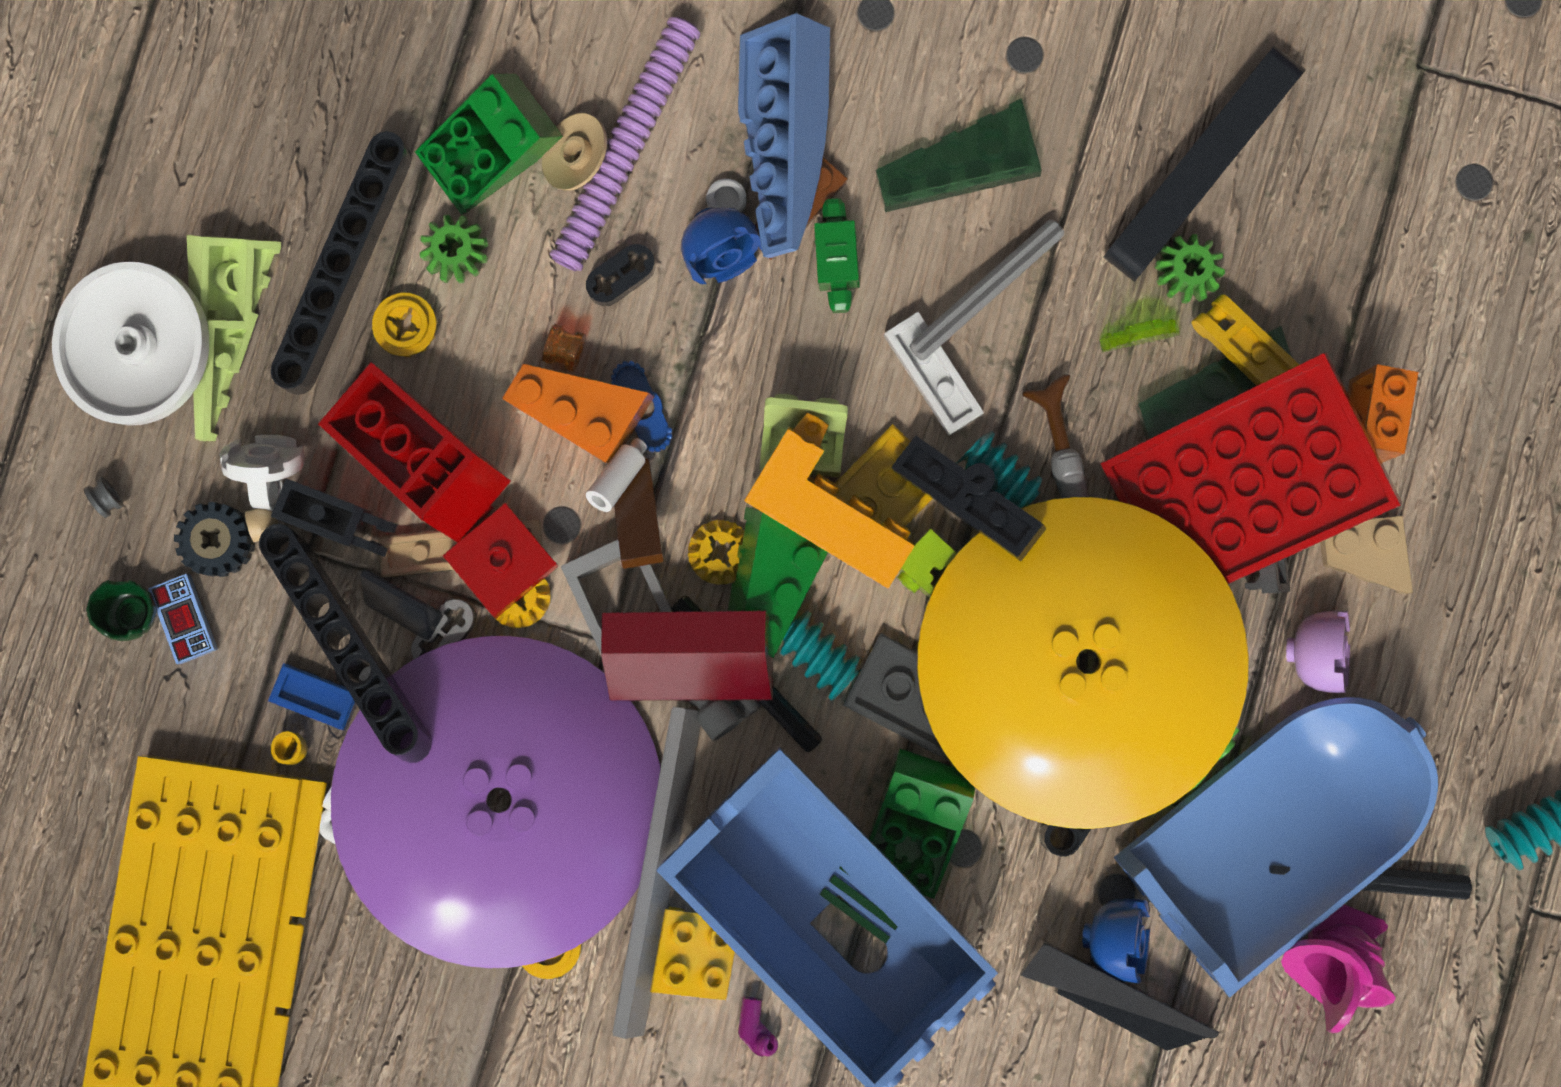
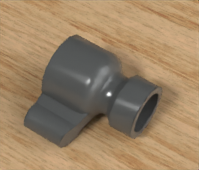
M757 700L688 701L690 705L698 707L697 720L712 742L729 733L744 719L761 708Z

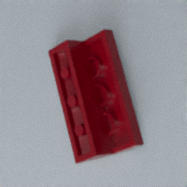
M766 611L602 613L601 657L610 700H773V658L768 655L769 613Z

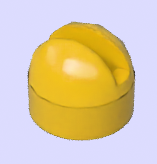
M281 732L275 736L271 744L273 758L278 763L294 765L301 762L306 757L308 751L306 740L295 732ZM296 743H297V747H296V749H295V751H294V753H293L291 759H289L288 757L291 755V753H292V751H293V749H294V747H295V745H296Z

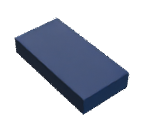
M283 663L268 699L271 703L343 731L347 730L357 705L345 686L287 663Z

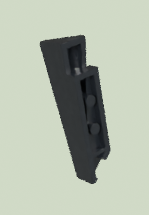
M1039 937L1020 973L1025 978L1055 987L1054 991L1057 994L1166 1051L1205 1038H1217L1219 1031L1214 1027L1127 982L1119 981L1098 970L1095 965Z

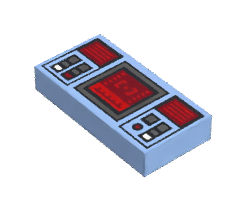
M184 574L148 588L149 592L153 595L157 614L176 664H183L218 650L190 574Z

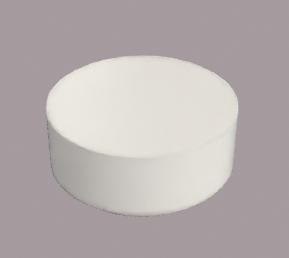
M720 179L714 182L706 196L708 208H735L743 213L747 204L744 188L740 183L732 179Z

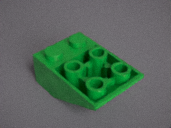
M493 73L415 153L459 213L464 215L535 164L563 135L516 73Z
M899 748L868 838L927 897L933 899L936 897L974 800L975 787L955 767Z

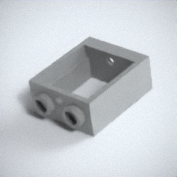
M618 540L561 566L600 653L602 627L580 579L621 560ZM652 564L640 566L660 611L673 612Z

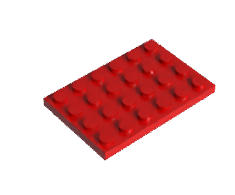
M1327 352L1101 463L1119 502L1149 511L1179 528L1193 539L1211 558L1222 573L1227 584L1403 504Z

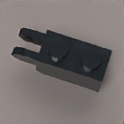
M287 478L271 515L273 518L357 550L360 547L385 557L388 548L376 541L362 539L366 527L369 523L374 525L376 529L386 533H395L397 524L376 517L365 508Z

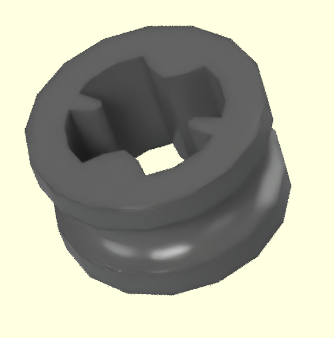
M100 477L96 481L97 485L95 487L88 485L84 488V493L95 510L101 516L107 518L111 515L110 510L112 508L120 509L124 504L114 487L104 477Z

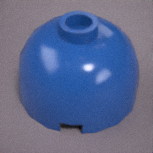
M716 207L705 208L699 211L684 230L681 239V252L685 265L692 279L699 284H707L704 278L715 277L717 282L721 283L742 274L757 261L754 253L758 250V247L762 251L757 227L748 216L735 208Z
M1125 898L1109 901L1097 910L1092 924L1085 923L1082 936L1083 948L1090 949L1093 964L1098 970L1122 982L1140 984L1142 981L1138 974H1145L1150 942V929H1145V926L1142 925V917H1150L1149 906L1146 900Z

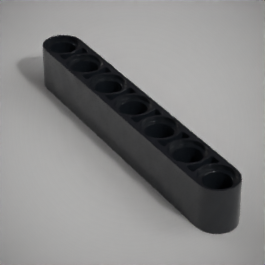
M1274 45L1103 258L1135 282L1306 69Z
M379 132L369 142L272 362L271 378L275 384L291 394H305L314 386L412 161L411 153L400 136L394 132ZM387 148H399L398 156L394 160L389 162L381 160L382 153ZM373 183L383 184V189L379 196L371 199L366 198V190ZM358 219H365L367 221L366 229L361 234L350 235V226L354 221ZM344 255L350 256L349 267L342 272H334V262L336 259ZM325 292H334L332 305L326 309H319L317 304L319 297ZM316 328L318 337L315 343L310 346H303L301 339L304 332L308 329ZM293 365H300L302 370L300 378L294 383H287L285 378L286 371Z
M273 524L267 527L259 538L261 553L383 747L392 755L408 763H417L423 760L431 749L432 740L429 732L308 543L283 524ZM289 541L288 548L279 554L281 546ZM309 571L308 579L299 585L301 576ZM329 603L327 613L319 617L321 607ZM350 634L348 644L339 650L340 640ZM370 666L371 672L369 677L365 681L359 682L361 671ZM391 699L392 705L390 710L380 716L381 705L384 701ZM413 732L411 744L407 748L401 749L402 737L406 733Z

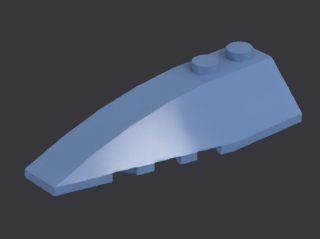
M798 13L740 35L738 113L740 122L746 124L748 139L743 142L745 154L752 157L754 173L749 177L752 191L758 192L759 206L755 212L763 257L772 258L799 249L811 213L826 142L829 108L830 27Z

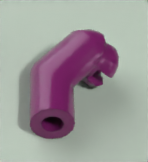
M742 997L738 1027L739 1037L757 1056H772L778 1049V1040L760 1021L762 999Z

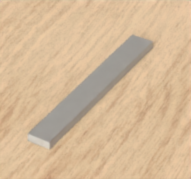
M673 707L671 710L612 1031L613 1036L624 1039L644 1036L652 994L650 988L663 916L668 906L671 885L656 870L679 846L700 731V724L697 720L698 710Z

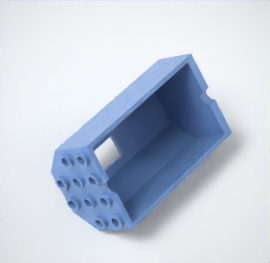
M779 747L766 759V763L761 764L683 840L677 850H674L660 864L656 871L865 1087H895L904 1076L901 1070L912 1059L919 1062L934 1047L935 1043L931 1040V1037L941 1027L946 1031L953 1029L965 1015L962 1009L973 998L979 1001L993 989L996 984L993 978L998 972L974 945ZM841 866L846 871V873L839 869V867ZM836 875L880 908L898 928L894 930L829 882L832 876ZM824 888L836 897L840 895L852 909L890 936L886 943V961L877 971L863 973L854 969L812 926L811 922L830 904L829 901L820 895Z

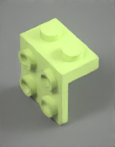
M777 394L774 398H766L759 470L764 468L787 428L791 427L794 429L806 413H810L828 424L827 431L820 445L824 447V452L810 475L820 474L822 476L840 478L848 407L831 398H819L815 402L799 400L797 396L791 394Z

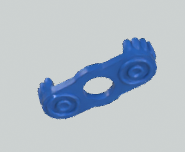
M624 361L622 364H618L617 368L613 369V374L611 375L613 381H611V384L647 392L654 396L652 401L655 408L652 416L648 419L640 420L635 431L638 438L647 445V450L650 452L665 450L670 445L673 436L671 434L672 429L669 427L662 412V401L652 391L644 374V368L633 361L629 363Z

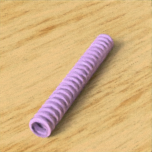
M679 17L668 18L667 25L669 27L662 30L663 39L657 40L656 47L658 49L651 52L650 57L652 61L646 62L645 69L647 71L640 74L639 79L641 83H636L634 86L636 93L629 95L628 101L630 104L623 107L624 116L618 117L617 123L619 126L618 128L614 127L611 131L613 138L607 139L608 148L602 165L590 183H586L583 186L585 193L579 194L578 201L580 203L573 206L572 211L574 215L568 216L566 221L569 225L562 228L561 234L563 237L562 239L558 238L555 242L558 246L557 249H553L549 253L555 262L572 271H582L584 266L581 262L588 259L589 254L587 250L588 248L593 249L595 245L592 241L593 238L600 236L598 229L605 226L606 221L604 217L611 214L612 211L609 207L611 204H616L617 198L615 195L622 192L621 183L627 182L628 176L626 173L633 170L634 165L632 161L638 160L639 153L637 151L645 146L643 139H647L651 135L649 128L655 127L656 120L654 118L661 115L660 106L666 105L667 98L665 96L672 93L673 88L671 84L677 83L678 76L676 74L683 71L684 66L682 62L688 61L689 54L687 52L694 49L695 44L693 40H698L700 37L697 27L685 19Z

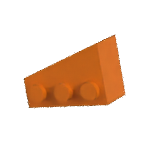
M523 364L502 399L608 464L620 446L627 443L654 396L635 389Z

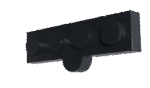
M916 435L891 467L899 476L1019 561L1024 559L1046 530L1043 523L996 491L998 479L988 465L976 463L965 470Z

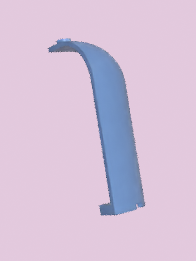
M1344 697L1329 699L1307 706L1277 724L1114 856V859L1143 896L1146 895L1160 913L1158 916L1176 938L1186 944L1197 957L1196 961L1230 998L1398 861L1418 840L1430 820L1438 792L1437 768L1431 753L1423 741L1426 733L1412 717L1404 719L1387 706L1370 699ZM1269 866L1290 867V871L1284 875L1272 874L1269 871Z

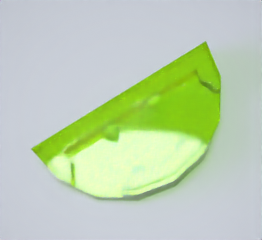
M1174 318L1165 322L1162 319H1156L1127 326L1125 331L1112 334L1107 333L1101 336L1099 341L1102 353L1180 336L1177 320H1174Z

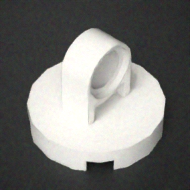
M255 436L256 443L241 446V439L224 446L219 454L223 475L232 480L247 483L250 505L255 509L273 511L283 487V479L293 476L302 470L305 464L303 446L301 445L297 448L296 439L292 437Z

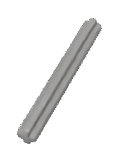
M1052 219L1041 226L912 341L909 347L915 356L920 360L927 359L1064 236L1063 228Z

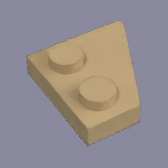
M1403 516L1370 519L1320 542L1323 566L1339 572L1352 574L1356 578L1369 583L1385 586L1399 594L1413 593Z

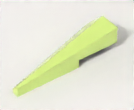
M186 235L189 288L202 306L209 330V354L202 379L193 392L195 439L216 441L218 434L214 431L222 408H227L230 397L227 393L234 373H239L258 317V314L255 313L262 290L268 288L271 277L267 275L275 254H279L281 250V242Z

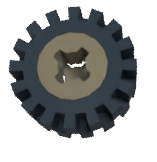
M208 502V505L198 504L195 506L196 510L185 512L183 514L186 517L185 521H178L176 528L180 529L179 535L174 534V542L179 543V548H175L178 556L183 557L181 562L186 567L192 568V571L198 574L225 577L230 572H238L241 570L239 567L241 564L249 562L250 558L247 555L249 551L254 552L255 545L251 544L246 519L242 516V512L216 502ZM208 537H209V538H210V545L207 547V545L209 544V543H208Z

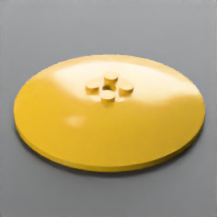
M1093 497L1052 499L1024 507L1022 509L1043 523L1046 527L1044 533L1024 559L1019 561L983 534L978 533L956 554L945 568L926 605L917 646V675L924 712L931 730L945 755L972 786L990 800L1027 819L1059 827L1094 829L1117 826L1152 815L1176 802L1192 790L1209 773L1229 744L1239 722L1246 698L1249 654L1243 620L1234 595L1220 570L1193 539L1173 524L1142 508L1115 500ZM1084 649L1094 651L1099 659L1097 669L1090 674L1081 672L1076 664L1078 654Z

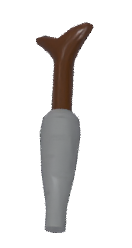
M1064 374L1054 380L1043 391L1030 389L1024 391L1022 396L1037 403L1046 412L1055 453L1051 458V469L1060 497H1088L1083 462L1080 454L1070 446L1061 410L1064 390L1071 377L1068 374Z

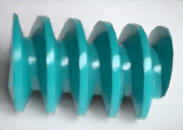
M991 431L984 434L956 464L966 461L965 470L976 463L988 465L998 479L996 491L1021 509L1029 506L1041 493L1038 489L1043 478L1037 476L1028 481L1026 478L1031 467L1025 465L1016 470L1014 467L1019 456L1013 454L1004 458L1003 454L1007 444L1003 442L992 447L991 443L995 433Z
M808 610L802 613L789 627L783 639L784 643L780 654L784 657L795 651L796 655L792 665L796 668L807 662L808 666L804 676L808 679L819 673L820 677L816 687L820 690L831 684L832 689L828 698L832 701L862 670H856L860 657L854 655L845 660L844 656L848 646L842 644L833 649L832 644L836 635L830 633L821 638L819 635L824 624L818 622L809 627L807 624L812 613Z
M1561 790L1555 792L1554 798L1551 796L1543 797L1540 801V806L1534 803L1526 807L1525 813L1522 811L1514 812L1511 816V821L1506 818L1497 822V829L1493 826L1485 828L1486 837L1500 859L1505 863L1510 862L1520 871L1524 868L1521 856L1525 855L1532 863L1538 862L1536 848L1539 847L1549 856L1553 854L1550 841L1554 840L1561 847Z

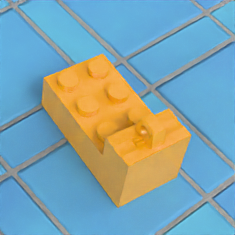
M806 413L794 429L791 427L787 428L744 501L884 587L889 588L915 546L909 538L911 532L908 531L907 527L889 516L885 522L874 517V507L853 495L850 501L841 497L837 494L839 486L824 476L817 474L815 479L809 477L824 452V447L820 445L827 431L828 424L815 415Z

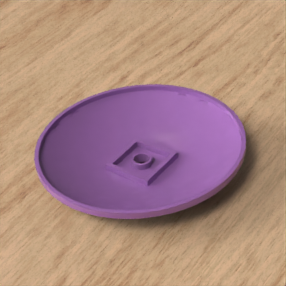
M484 636L464 639L424 653L396 671L392 676L429 732L432 744L429 754L423 760L417 763L403 761L383 747L361 710H359L347 731L339 750L333 773L331 822L339 859L358 897L377 920L405 943L428 955L464 966L511 968L534 964L565 953L593 937L616 917L639 887L661 770L654 742L634 704L631 701H611L605 673L589 661L553 644L523 637ZM391 699L384 701L381 705L380 716L390 710L392 705ZM413 732L406 733L402 737L401 749L407 748L411 744ZM494 788H504L511 795V805L504 812H493L487 806V795Z

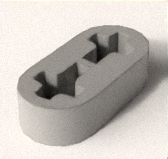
M456 599L446 601L441 605L438 610L442 612L443 618L431 638L425 640L417 635L411 647L413 659L425 653L426 650L422 647L424 641L432 643L439 635L444 638L437 648L464 640L476 623V614L473 607L465 601ZM463 608L465 612L462 617L466 621L463 627L454 625L448 633L444 631L451 620L447 615L450 609L458 611Z

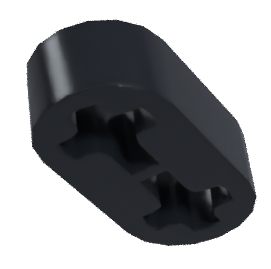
M632 244L594 269L586 280V290L590 299L600 306H611L648 281L655 271V259L652 252L644 245ZM632 255H635L638 259L644 256L647 258L644 261L645 270L639 273L637 269H632L623 275L622 272L631 265L629 258ZM617 275L619 276V279L611 285L613 291L611 295L606 296L604 292L595 293L598 289L596 282L598 279L603 278L608 282Z

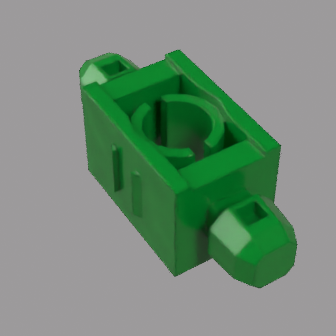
M827 199L822 209V220L826 223H814L818 285L820 291L831 290L827 294L829 307L833 313H847L852 306V291L848 289L860 288L855 220L845 221L847 217L845 204L842 199Z

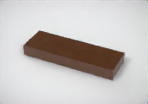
M647 458L642 468L614 505L623 569L664 562L652 471L649 458Z

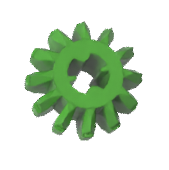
M444 215L443 227L439 228L435 222H430L429 227L434 235L421 236L420 241L428 248L423 249L419 254L423 261H430L426 269L431 275L440 272L441 281L448 283L454 273L456 280L461 284L465 282V271L469 270L474 277L479 275V271L474 263H487L488 257L480 251L488 247L489 243L486 238L478 237L482 229L477 223L468 227L466 216L461 215L454 225L450 215ZM458 242L460 247L457 248V255L451 257L448 253L452 249L451 243Z
M1192 234L1187 243L1184 238L1177 236L1173 240V247L1165 245L1161 249L1160 253L1164 259L1158 260L1155 263V269L1165 272V274L1157 279V284L1165 285L1169 283L1172 286L1167 291V297L1172 298L1180 291L1182 303L1187 304L1191 300L1192 295L1201 302L1207 298V291L1215 292L1220 287L1215 278L1222 277L1225 274V269L1214 264L1223 258V253L1216 252L1211 254L1208 251L1213 246L1212 240L1209 239L1200 246L1197 234ZM1189 262L1196 266L1191 276L1184 272Z

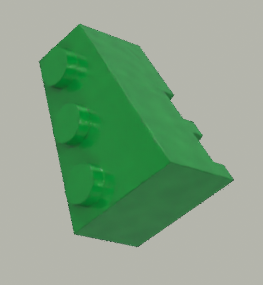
M746 507L744 515L746 525L742 545H739L737 554L739 558L735 583H732L727 611L768 612V655L774 658L828 552L760 510Z

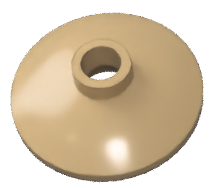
M587 113L573 114L562 120L556 127L563 137L542 156L543 174L548 183L559 190L571 191L582 187L594 177L604 160L607 149L605 128L597 118Z

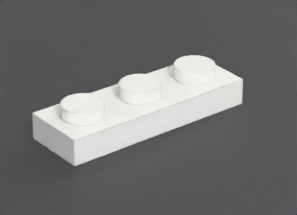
M917 312L885 332L884 337L948 436L982 416L984 412L941 346L925 360H920L911 351L909 346L912 341L928 328L920 313Z

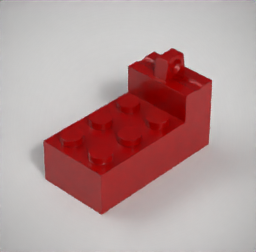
M372 362L318 423L322 429L422 521L457 543L479 518L485 519L494 508L491 504L511 482L491 462L471 448L395 379Z

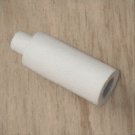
M636 438L630 445L624 444L620 446L586 492V498L592 506L604 512H609L645 463L643 454L647 450V445L642 440Z

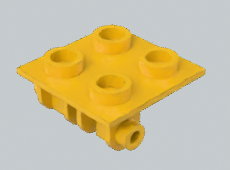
M669 907V909H665L650 992L726 1000L735 952L698 913L686 912L683 908Z

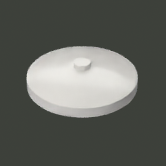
M141 262L109 264L84 277L64 300L58 312L52 336V355L55 370L62 387L71 400L95 418L122 425L152 423L169 416L180 408L190 398L202 379L209 354L208 324L202 306L195 294L174 274Z

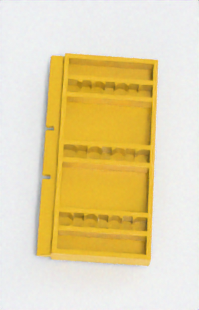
M151 755L138 756L82 1087H278L290 1016L276 1013L277 1007L289 1009L292 1005L304 925L293 924L291 920L292 916L306 918L320 821L323 812L322 804L325 799L327 782Z

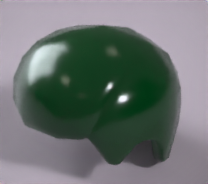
M107 580L102 582L90 594L86 612L90 625L101 635L111 640L130 641L141 638L143 634L148 633L154 625L157 607L152 593L135 581L115 582Z

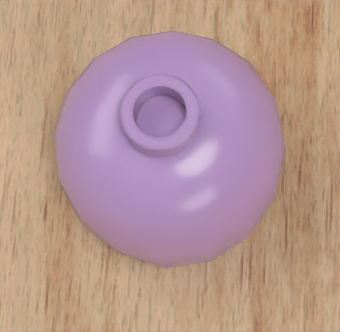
M1331 610L1312 614L1306 617L1298 626L1296 637L1287 639V662H1295L1298 677L1305 685L1315 690L1328 693H1346L1350 670V645L1348 644V636H1345V632H1350L1348 611Z

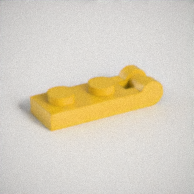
M1224 294L1218 296L1211 303L1212 308L1206 314L1201 312L1191 321L1195 331L1213 343L1256 386L1299 365L1239 306ZM1223 319L1228 320L1232 324L1226 331L1218 325Z

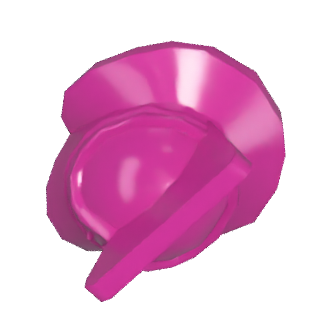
M1342 905L1309 932L1308 940H1301L1284 953L1281 960L1285 972L1323 1004L1326 1030L1332 1034L1340 1032L1347 1024H1350V1020L1357 1007H1385L1394 1003L1396 999L1383 972L1385 962L1382 957V947L1375 940V938L1387 930L1388 925L1380 918L1347 905Z

